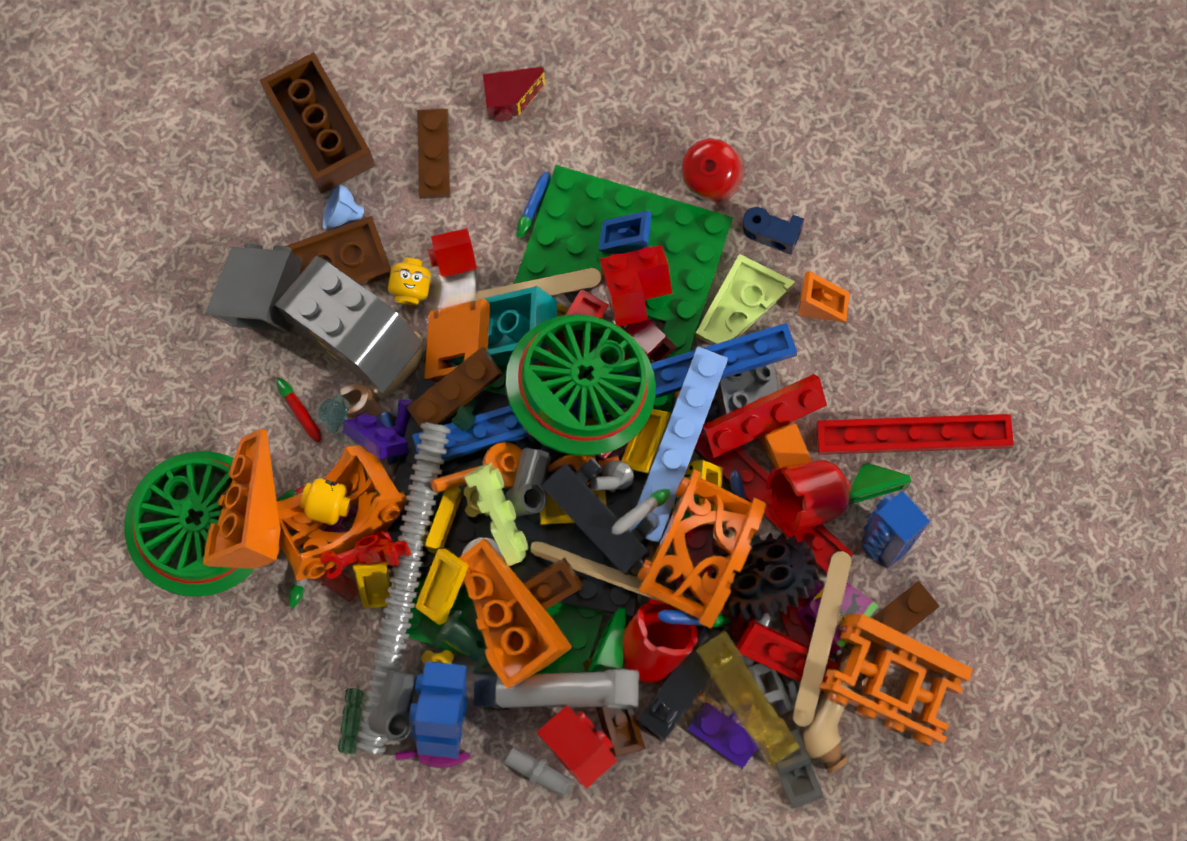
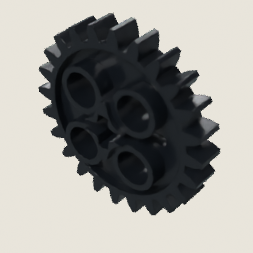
M769 533L766 540H761L760 536L756 535L755 541L749 544L751 548L741 571L733 570L732 572L735 576L729 587L731 592L722 608L724 612L730 610L733 617L742 613L744 620H748L752 614H755L757 621H760L763 614L768 613L772 619L777 610L786 614V606L798 607L797 599H808L807 590L815 589L814 580L819 579L817 572L819 567L812 548H807L804 540L798 543L796 536H792L787 540L785 533L779 535L777 539H774L772 533ZM728 554L722 555V557L727 558ZM717 572L712 573V579H715Z

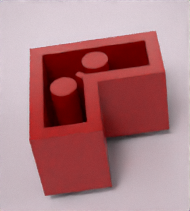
M662 245L645 247L641 250L614 254L610 257L599 259L604 289L615 324L618 327L648 320L645 300L672 294L669 266Z
M566 705L536 733L568 772L587 789L617 762V759L609 750L614 745L601 730L597 731L593 728L594 724L582 711L576 715Z

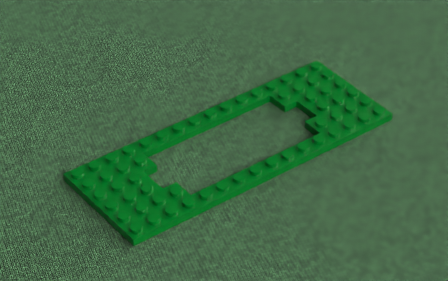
M556 165L514 284L589 268H595L602 274L599 259L614 255L598 250L603 221L648 210L652 212L649 247L662 245L669 266L672 294L646 299L647 318L664 323L663 333L677 347L667 358L681 355L691 350L733 217ZM497 365L504 375L484 391L507 395L506 371L508 365ZM675 393L656 398L653 409L670 412L675 399ZM425 576L417 577L416 582H419V587H415L414 591L417 593V597L413 598L412 601L415 605L427 578ZM465 584L460 587L447 621L444 624L438 625L415 607L411 608L410 612L413 613V617L408 620L411 627L406 630V633L409 634V639L443 650H449L452 653L490 665L485 652L487 647L482 630H479L476 622L478 616L473 599L469 597ZM556 603L546 609V612L557 624L572 648L536 674L585 673L583 662L591 657L605 612Z

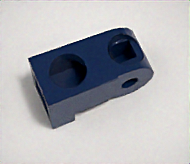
M752 207L744 214L743 233L753 241L792 255L803 229L804 218L792 215L789 222L769 215L767 210L762 207Z

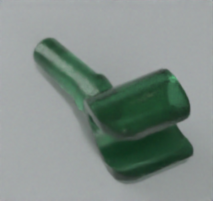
M472 399L466 407L460 406L457 410L458 414L452 418L451 422L462 432L467 431L474 424L476 417L471 413L479 404L478 400Z

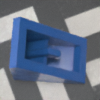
M646 210L603 221L598 250L603 253L623 254L649 247L652 212Z

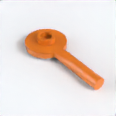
M502 442L491 447L485 454L483 465L492 462L494 470L498 469L503 477L504 488H513L522 450L512 443ZM478 467L431 480V488L434 493L467 484L464 477Z

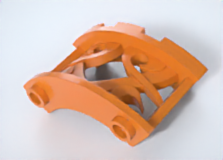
M361 445L345 447L336 466L325 476L327 480L345 485L347 490L346 497L352 499L351 506L358 504L356 518L350 531L339 533L326 532L323 530L329 524L308 519L305 516L304 509L300 508L303 492L291 498L277 501L280 523L279 544L294 570V576L297 581L318 578L325 573L326 569L332 568L335 565L333 561L322 564L319 557L322 552L334 551L343 553L351 550L361 538L373 535L376 531L386 532L401 514V510L406 502V495L403 492H398L379 459ZM375 488L377 489L380 496L373 492ZM295 529L299 533L291 537L288 530ZM305 542L303 549L307 552L300 554L297 546Z
M694 469L689 479L686 477L682 478L675 492V495L679 496L678 503L651 562L645 559L643 567L638 572L637 578L641 579L638 592L654 596L698 618L699 623L711 628L731 592L729 587L735 576L732 573L733 570L740 572L751 548L749 545L751 538L758 531L766 503L756 498L749 502L700 478V472ZM694 495L703 499L702 506L694 502ZM710 503L716 506L715 511H710ZM687 508L693 516L681 521ZM714 523L715 538L721 548L729 554L727 558L721 556L706 558L694 568L687 551L685 533L698 526ZM722 523H726L724 531L731 529L734 532V538L724 536ZM671 541H673L675 555L664 556ZM707 566H713L717 571L715 579L709 578L707 572L702 578L698 574ZM669 567L671 569V577L666 582L674 581L682 574L684 582L677 591H673L655 582L661 568ZM689 587L704 605L681 594Z

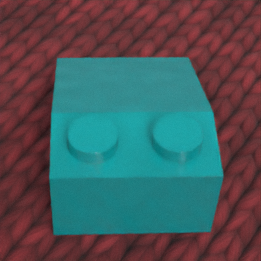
M538 286L484 298L490 305L487 352L497 365H508L514 348L528 331L546 320L557 317V300ZM544 342L539 347L545 350L548 344ZM464 356L453 358V363L456 365H460L464 361ZM531 357L530 364L538 362V359Z

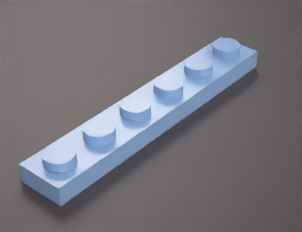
M701 347L696 348L637 504L638 506L650 498L655 491L661 489L670 490V496L667 501L647 515L658 527L645 539L659 543L677 496L675 492L685 475L728 360L727 357ZM641 519L628 530L631 532L643 519Z

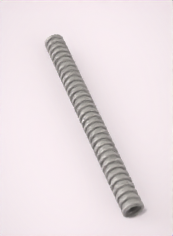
M426 422L421 424V428L424 430L423 434H419V439L422 440L421 444H417L416 447L419 449V454H415L414 457L417 459V464H413L412 467L415 470V474L410 477L413 480V484L409 485L408 489L411 490V493L406 496V500H409L408 505L404 506V510L407 511L406 516H402V520L405 523L404 526H400V531H403L402 536H398V541H406L408 543L411 555L397 557L399 564L396 567H392L391 570L394 572V577H390L389 580L392 582V587L387 589L390 596L385 599L388 606L383 609V613L386 616L381 619V623L384 626L379 629V633L382 635L381 638L377 639V644H379V649H375L377 659H373L372 663L375 665V669H372L370 673L373 675V679L368 682L371 689L366 692L369 699L364 702L367 709L362 712V716L365 719L360 722V726L363 728L362 731L358 732L360 741L356 742V747L359 750L375 754L385 752L386 747L383 746V743L387 742L388 738L374 733L369 728L368 719L371 711L380 703L388 669L401 670L403 667L400 664V660L405 657L402 650L407 647L404 640L409 637V634L406 633L407 628L411 627L408 620L413 617V613L410 611L411 608L415 607V603L412 601L413 598L417 597V593L414 591L415 587H419V582H416L417 577H421L419 567H423L424 564L421 561V557L426 554L423 551V547L426 543L425 537L430 533V531H427V527L432 524L429 517L434 514V511L431 510L432 505H436V501L433 500L434 495H438V492L434 493L431 488V480L437 479L438 474H442V470L439 468L440 464H444V460L441 458L442 454H446L447 451L444 449V444H448L449 441L446 439V434H450L451 431L446 426Z

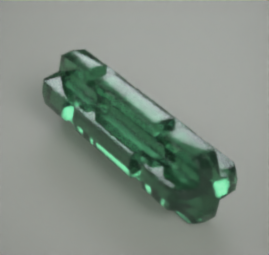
M347 688L345 691L344 702L347 704L343 706L340 728L342 738H339L338 751L342 754L352 755L357 752L356 736H358L362 715L360 704H363L364 691L361 689Z

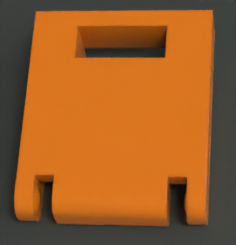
M482 298L476 300V302L470 301L429 312L424 379L439 382L456 368L445 363L443 360L464 356L465 361L480 348H485L488 351L490 305L486 299Z

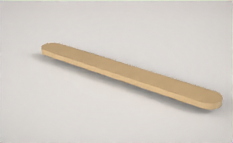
M589 268L453 296L446 299L443 308L538 286L550 296L576 292L581 289H591L601 284L602 274L595 268Z
M533 542L531 544L530 551L536 556L552 562H557L565 557L574 570L666 603L647 593L638 592L641 579L629 574L626 576L619 570L543 542ZM681 594V595H683V596H685V597H687V598H689V599H691V600L697 602V601L695 600V598L690 597V596H688V595Z
M837 552L831 558L793 713V719L799 726H808L814 718L820 693L819 686L823 681L852 562L851 557L846 552Z

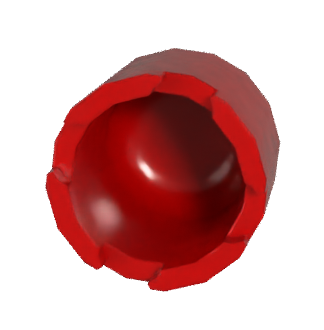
M707 138L697 141L688 148L682 159L681 172L685 185L694 196L703 201L716 203L728 200L737 193L743 182L745 168L742 157L733 146L721 139Z
M827 460L776 468L770 472L766 483V489H772L774 503L769 504V510L780 529H790L791 532L830 522L839 518L847 509L850 483L841 469Z
M655 599L649 600L639 608L626 626L622 642L624 651L622 668L639 672V681L647 683L658 682L670 675L691 653L693 647L698 642V631L695 625L670 624L658 619L660 612L676 610V607Z

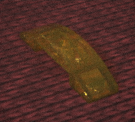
M726 631L697 649L701 660L728 705L771 766H774L801 748L783 719L778 717L743 663V657Z

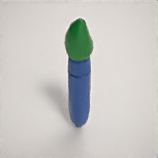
M544 172L534 187L523 215L517 223L516 236L518 238L526 235L531 228L532 220L551 180L550 172Z
M665 610L658 614V619L665 623L704 626L699 623L698 618L684 611ZM719 613L712 627L727 625L731 623V619Z

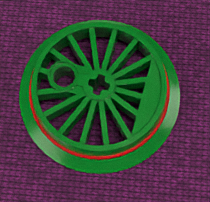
M564 315L538 324L528 331L517 343L510 356L506 371L507 397L519 423L540 443L566 454L577 456L600 455L624 446L643 429L651 415L655 402L656 383L654 372L642 347L622 328L594 316ZM575 330L583 331L581 353L573 334ZM590 332L602 335L596 349L589 353ZM563 333L569 351L561 344V342L555 337V335ZM546 342L558 357L539 346ZM625 353L629 357V360L624 361ZM531 357L552 367L530 365ZM601 357H609L613 360L614 364L603 362ZM635 369L636 377L617 375L620 372ZM590 371H592V374H591L589 380L586 379V377L589 375ZM539 377L550 378L553 380L542 382ZM616 386L637 388V395L634 396ZM562 388L561 390H559V391H558L557 393H555V394H553V393L551 392V391H553V390H557V389ZM570 394L571 396L564 406L560 401ZM611 397L630 406L629 410L624 413ZM578 398V418L576 419L570 413V410ZM586 399L596 422V425L585 426ZM599 402L615 420L606 423Z
M210 451L180 454L154 467L135 488L125 514V540L133 562L153 584L177 595L203 597L231 589L245 580L255 570L212 567L203 564V540L207 542L211 523L217 524L223 507L218 505L219 501L217 500L233 480L229 476L234 460L233 457ZM195 469H206L202 486L198 493ZM187 470L188 478L184 476H175V474ZM215 471L226 474L208 496ZM169 478V480L166 482L164 486L163 492L158 487ZM179 488H189V493L184 499H174V494ZM154 493L170 504L173 510L147 503ZM192 509L195 510L202 522L198 526L194 524V520L189 513ZM144 512L172 518L143 523ZM171 528L146 543L143 532ZM176 537L158 560L150 552ZM195 541L197 560L188 565ZM184 543L177 570L166 566Z

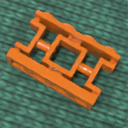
M862 613L846 614L842 626L847 629L846 632H842L840 639L854 645L844 672L827 670L825 676L828 678L826 682L820 683L819 689L828 693L827 699L836 704L846 706L849 703L857 707L855 712L863 717L872 720L878 717L884 720V726L898 733H903L905 730L912 733V740L929 747H931L932 742L944 744L947 737L942 734L943 731H947L949 724L936 719L945 691L961 693L963 689L960 686L961 682L969 681L973 668ZM859 635L893 652L879 650L873 664L865 660L871 642ZM915 662L948 679L934 677L929 691L922 688L921 685L927 669L915 664ZM890 663L910 672L899 700L879 691ZM859 672L869 676L862 694L874 699V701L840 686V683L845 686H854ZM918 700L924 703L918 721L930 727L927 728L898 714L897 711L911 713L915 701Z

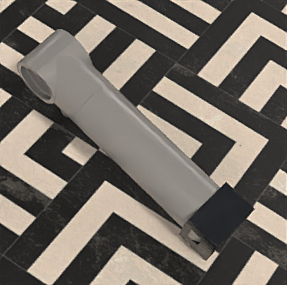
M607 670L599 673L534 674L510 689H506L496 672H475L473 706L486 710H509V708L565 707L566 705L569 707L637 708L639 672L632 670Z

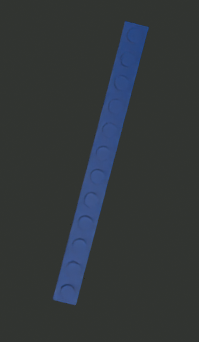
M787 323L703 348L728 358L721 379L797 356V349ZM696 350L651 363L656 383L655 399L681 391ZM635 369L620 372L617 375L636 377ZM616 386L634 396L637 395V388ZM567 395L560 402L565 406L571 395ZM611 397V399L621 409L629 407L628 405ZM578 398L570 410V413L576 419L578 418ZM586 399V416H585V419H586V418L593 417V414H592V411H591V408H590V406H589V403H588V400H587V399ZM599 402L602 413H609L606 410V408ZM511 406L503 407L443 425L451 431L450 434H446V439L449 441L448 444H444V449L447 451L446 454H442L441 459L446 462L489 449L498 443H509L531 435L519 423ZM423 432L412 435L415 447H417V444H421L422 439H419V434H423Z

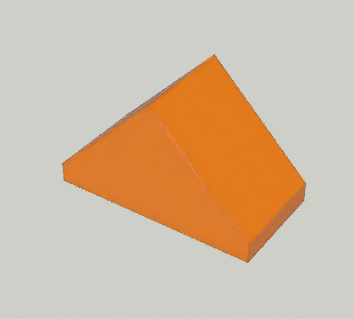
M811 271L805 272L797 316L846 322L850 292Z
M791 422L758 437L760 444L776 468L812 462L796 423Z

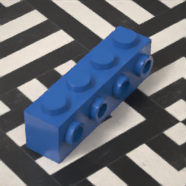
M903 490L895 497L891 493L884 497L875 506L876 509L871 513L872 516L868 519V524L863 528L866 531L861 539L864 543L862 546L864 552L873 561L879 559L887 569L912 549L931 522Z

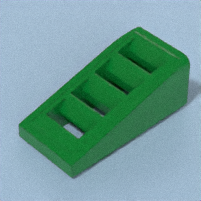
M620 607L607 622L588 668V673L622 669L624 653L622 642L624 630L626 629V608Z

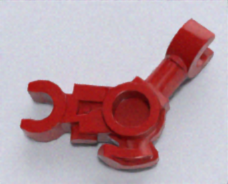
M376 531L373 535L358 540L351 550L343 553L325 551L319 557L322 564L328 561L335 562L332 568L325 570L327 578L333 579L341 574L343 567L359 561L360 563L370 564L387 561L389 565L394 566L399 564L397 557L402 555L410 556L411 551L406 541L392 542L388 531Z

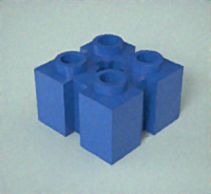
M426 661L424 674L417 675L415 693L419 695L417 704L412 703L410 724H413L411 740L417 741L418 754L458 759L462 726L465 720L468 701L465 665Z

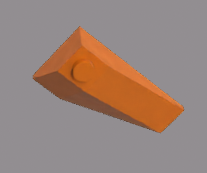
M261 428L242 437L229 471V476L233 479L226 495H221L218 503L219 506L223 507L218 523H211L207 535L204 565L256 569L277 560L280 523L267 430Z
M483 538L459 557V559L469 565L464 581L469 597L473 599L478 616L476 622L479 630H482L487 647L485 652L488 662L506 689H510L546 668L572 648L551 616L487 539Z

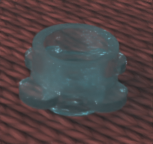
M335 395L333 399L325 400L319 408V419L322 423L328 425L327 430L329 432H337L339 426L344 423V420L348 419L346 415L348 408L344 405V397Z

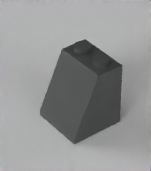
M245 243L244 248L232 247L207 307L206 314L231 327L291 333L292 327L274 308V304L300 275L302 259L292 253L291 248L276 245L273 246V250L263 249V246L252 243Z

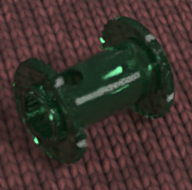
M458 608L454 615H450L438 633V639L434 644V648L438 649L444 641L477 663L472 673L478 674L480 669L484 668L488 663L485 652L487 649L485 640L481 633L458 619L463 611L461 608Z

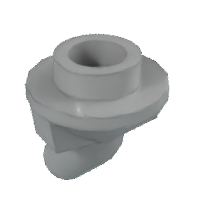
M609 461L603 466L602 477H593L591 479V488L593 490H609L612 493L616 489L628 488L634 479L633 471L630 466L622 461Z

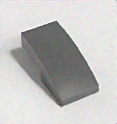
M796 729L767 739L771 756L791 809L822 799L823 793L811 766L810 756L799 730Z

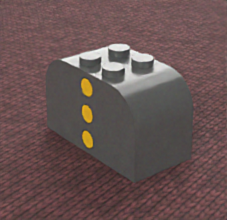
M318 256L313 258L274 304V308L295 331L382 394L423 346L408 323L397 312L370 291Z

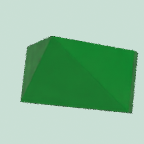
M870 463L863 464L850 487L848 505L907 489L912 482L910 475Z

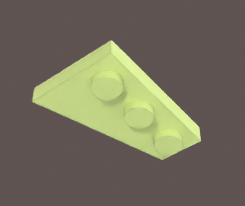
M739 254L698 327L695 337L710 345L739 337L795 286V281Z
M492 462L482 465L464 478L469 487L476 485L479 491L477 504L482 514L485 513L487 516H491L493 520L490 524L491 533L507 565L510 566L524 559L527 555L528 544L523 532H518L514 522L516 512L512 502L505 499L502 491L504 481L498 469L494 470Z

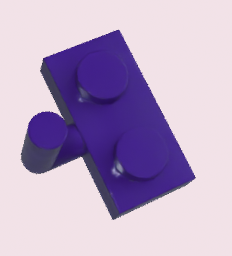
M406 399L399 400L396 426L387 427L378 421L375 416L362 414L357 418L344 420L343 433L379 459L406 454L408 441L402 437H405L410 419V412L407 407L412 402Z
M742 698L730 717H727L706 702L687 730L741 769L745 767L762 742L740 726L752 707V702L748 698Z

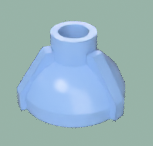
M338 184L333 188L324 211L323 228L332 230L362 218L364 207L354 202L351 192L345 186Z

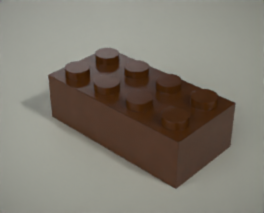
M314 52L259 80L267 99L320 194L375 167L369 147Z

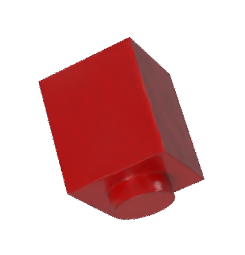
M468 228L431 236L433 248L427 250L432 268L438 266L441 278L478 269Z

